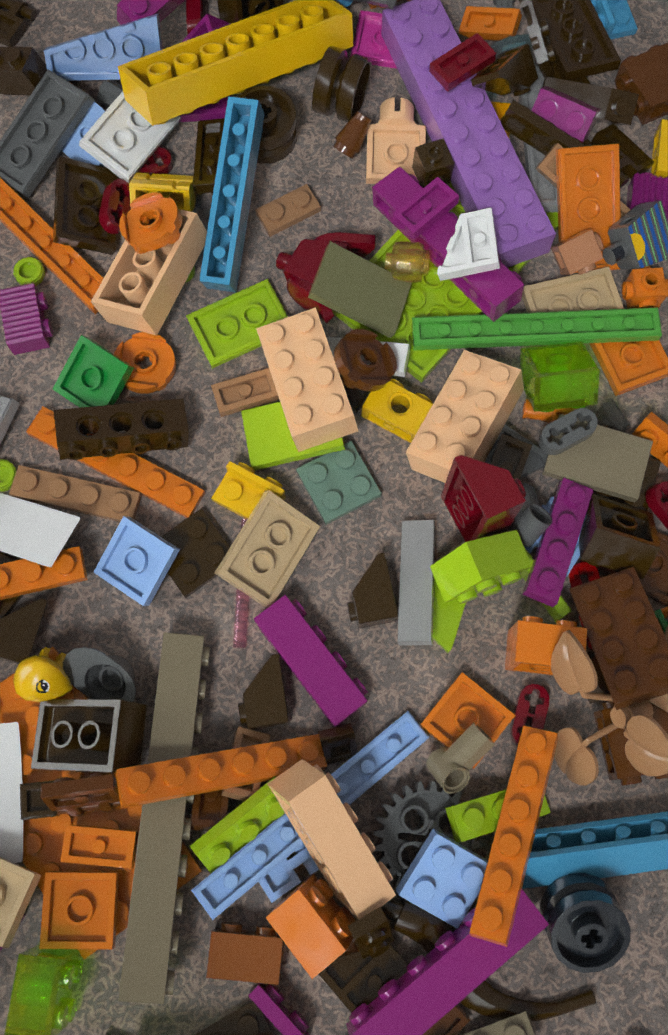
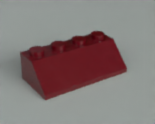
M463 455L454 457L441 494V498L465 542L505 533L526 502L524 498L526 497V492L522 483L517 478L513 479L509 470Z

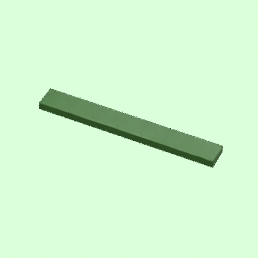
M658 308L503 314L495 322L485 314L412 317L413 350L657 341L662 337Z

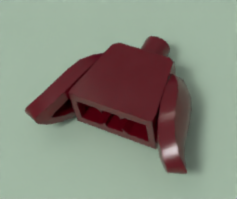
M342 232L326 233L314 240H302L293 254L280 252L276 260V267L279 270H283L287 281V290L292 299L306 311L316 308L319 318L327 324L334 317L332 309L308 298L326 246L331 241L363 258L375 249V235Z

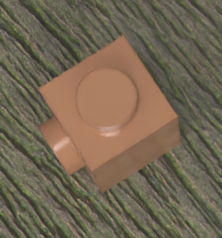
M592 230L581 231L551 246L562 275H571L577 271L579 275L587 273L596 268L595 262L603 259L601 253L603 250L602 241L599 235L593 233Z

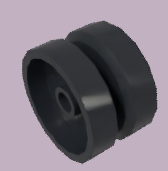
M587 873L568 874L555 880L545 890L540 902V913L549 924L545 931L557 959L567 968L582 973L600 972L614 966L625 955L631 941V927L610 886L602 879Z

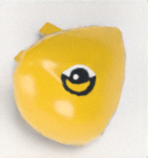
M44 647L40 651L39 656L35 655L21 661L15 670L13 680L16 693L26 701L42 702L64 696L71 691L72 684L63 670V660L66 654L61 652L56 657V660L53 661L48 656L50 648Z

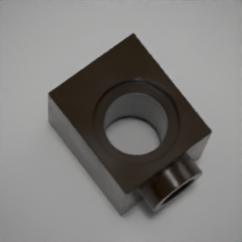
M444 138L415 147L412 168L422 188L426 187L437 177L445 184H450L454 162Z

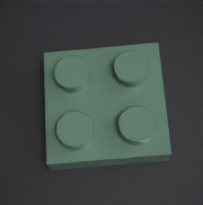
M352 441L344 444L345 450L324 454L296 469L301 482L325 525L382 495Z

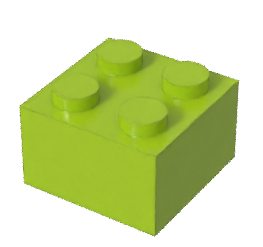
M517 530L467 541L432 564L430 568L444 603L458 599L459 604H463L477 598L479 593H483L484 597H488L502 591V584L507 586L521 580V573L531 568L532 564Z

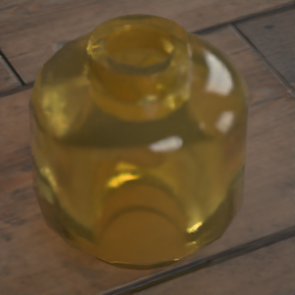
M396 242L392 252H386L385 270L391 271L392 277L395 280L419 283L424 275H429L430 250H425L421 242Z

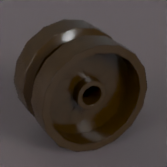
M329 46L321 60L315 79L312 96L313 111L329 116L335 110L338 120L348 122L357 111H360L365 99L371 75V58L356 53L348 61L346 50Z
M256 86L245 90L238 98L259 100L265 114L257 163L272 164L283 160L293 151L297 142L296 110L291 98L281 89L272 86Z

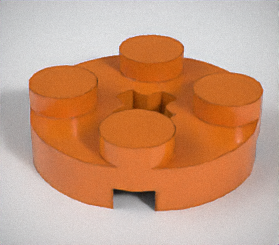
M148 193L136 198L129 204L132 209L126 216L123 213L120 218L119 228L122 236L139 254L160 249L167 244H173L180 238L181 212L175 201L170 197L164 198L162 193ZM154 218L155 221L151 225H148L149 220Z
M139 332L131 335L132 338L125 343L122 341L114 354L134 367L125 387L132 392L149 394L163 390L172 380L176 371V357L171 346L166 343V340L160 335L156 336ZM144 357H149L152 365L146 369H141V366L137 365L138 361L141 362L144 360Z

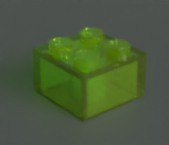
M582 341L520 349V369H522L524 391L534 412H551L555 409L570 407L579 409L587 405L598 404L600 370Z
M37 945L19 954L4 1035H57L67 1027L68 1022H73L77 1008V999L72 998L74 983L80 982L83 971V960H78V950L39 949L40 945Z

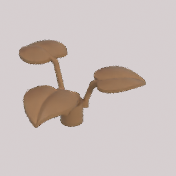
M570 630L565 631L560 637L551 657V669L558 685L569 695L580 692L584 699L613 702L609 694L591 693L598 685L595 667L574 634ZM649 700L616 710L614 705L610 712V718L613 723L584 740L574 727H566L557 733L558 742L554 757L560 770L566 774L570 781L581 786L591 784L598 776L599 765L596 755L588 745L615 729L622 728L625 730L624 736L628 739L625 744V754L631 765L646 776H661L668 774V734L653 719V707Z

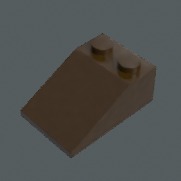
M52 699L40 702L31 769L115 774L117 769L140 765L147 705L125 700Z

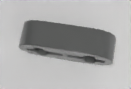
M587 408L575 409L544 427L539 437V446L549 455L561 454L592 436L598 425V419ZM577 420H579L580 422H584L586 420L588 422V425L585 429L583 427H579L575 430L571 429L576 424ZM550 433L554 437L561 433L565 434L558 444L555 441L548 442Z

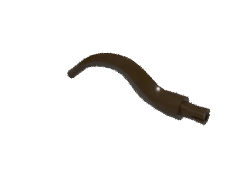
M393 897L381 907L386 918L393 921L391 929L414 940L427 953H430L435 948V942L440 936L448 931L454 932L457 929L404 898L400 901ZM485 980L460 1003L481 1015L498 1020H504L528 1011L531 1021H540L596 1004V999L592 989H588L550 1002L527 1001L506 995L494 989Z

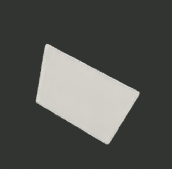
M0 493V551L50 568L78 524L80 517Z

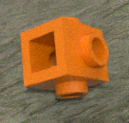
M646 266L632 269L627 280L622 284V297L626 300L627 309H659L665 298L668 297V279L664 277L663 267L652 268Z

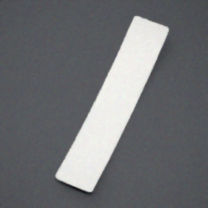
M18 722L0 723V857L13 863L23 861V820H21L20 784H23Z

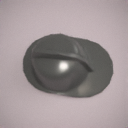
M85 646L74 648L66 654L63 660V670L70 679L71 684L87 697L94 700H125L134 702L136 698L135 672L128 660L118 655H106L95 648Z

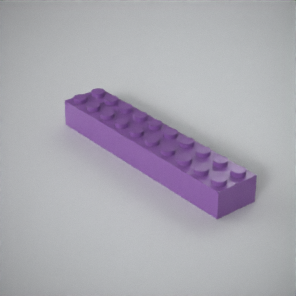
M412 0L394 6L393 10H383L382 38L419 116L426 126L431 141L444 138L454 162L451 183L459 195V200L465 213L492 208L498 255L506 267L549 253L556 232L485 90L472 86L471 79L477 73L447 92L429 72L432 61L461 44L441 1Z

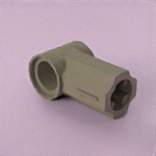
M473 722L449 748L441 747L430 754L426 762L427 769L446 793H457L468 784L470 779L469 770L495 743Z

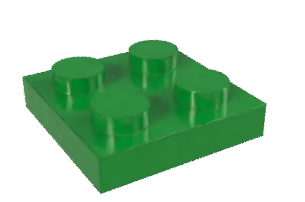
M81 335L53 390L79 408L114 405L134 367L89 337Z

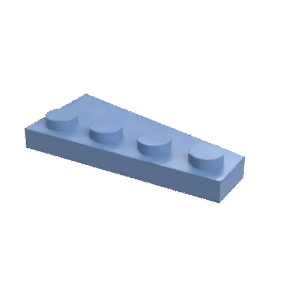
M159 14L47 47L44 50L47 70L52 71L66 81L121 80L118 66L163 50Z

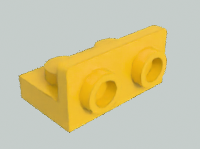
M229 461L226 465L227 473L211 498L215 503L248 519L265 491L270 490L282 500H285L286 496L285 490L282 489L283 485L271 477L263 479L255 475V470L247 464L239 462L237 465Z

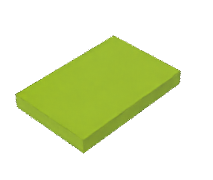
M268 279L186 315L212 369L261 347L256 328L288 317Z
M280 402L241 411L250 465L255 471L345 450L343 437L298 452Z

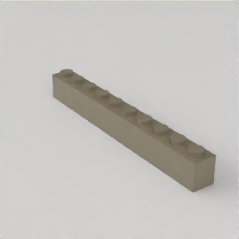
M167 632L163 634L147 764L199 754V747H193L194 733L201 734L203 713H196L197 701L198 699L204 700L206 680L200 679L201 666L208 667L210 647L204 646V636ZM194 795L142 805L118 998L120 1002L164 1004L165 994L173 995L175 971L168 970L170 954L177 955L179 931L172 930L174 915L181 916L184 893L177 892L178 877L185 878L188 855H181L182 840H189L191 818H185L186 803L193 804Z

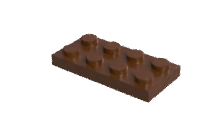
M631 567L570 588L572 599L583 627L587 628V637L616 710L668 694V642L635 568Z

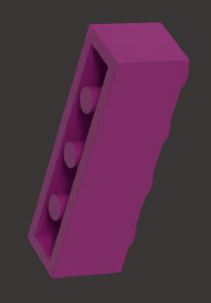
M284 595L256 616L254 622L331 724L337 727L367 704V699L364 696L368 694V691L357 677L351 680L344 669L347 667V664L337 651L329 652L323 644L327 639L318 626L310 627L303 618L307 613L296 599L290 601Z

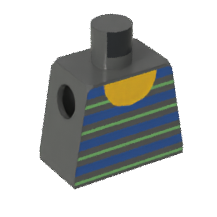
M661 200L638 204L609 228L608 235L611 245L603 250V258L607 264L614 265L617 263L620 269H638L668 259V222Z

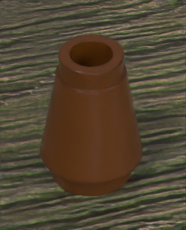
M357 111L336 135V142L333 147L353 159L356 153H360L372 120Z

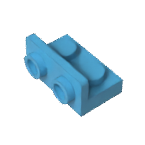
M591 0L610 39L636 34L638 28L627 0Z

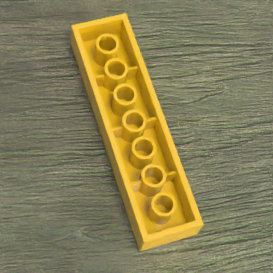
M294 0L118 66L125 100L152 126L164 124L169 119L182 114L192 113L195 109L204 105L217 103L222 98L242 93L247 88L257 84H265L272 78L283 74H290L295 69L305 65L315 64L323 58L329 46H335L344 50L353 47L352 12L334 0Z

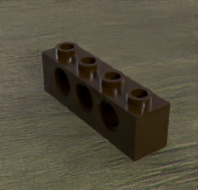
M183 398L54 410L60 460H80L85 457L95 456L112 457L116 454L125 453L143 454L148 451L165 449L174 451L188 447L189 429Z

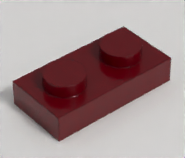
M476 33L432 61L429 72L448 92L495 62L496 52Z

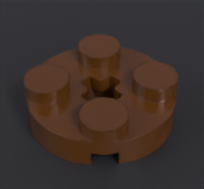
M365 329L351 330L334 348L335 365L341 374L342 383L348 388L377 391L382 389L395 374L397 361L392 348L387 342L382 345L380 341L375 339L378 335L372 331ZM361 355H363L365 360L370 361L371 364L367 365L364 363Z

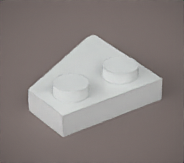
M492 208L460 214L455 226V234L450 238L446 248L447 255L444 263L437 270L440 281L500 269Z

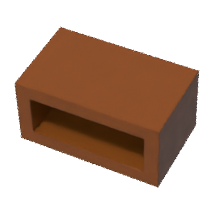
M221 922V928H214L211 931L206 978L279 985L284 941L272 926L258 925L256 926V932L243 931L242 924Z

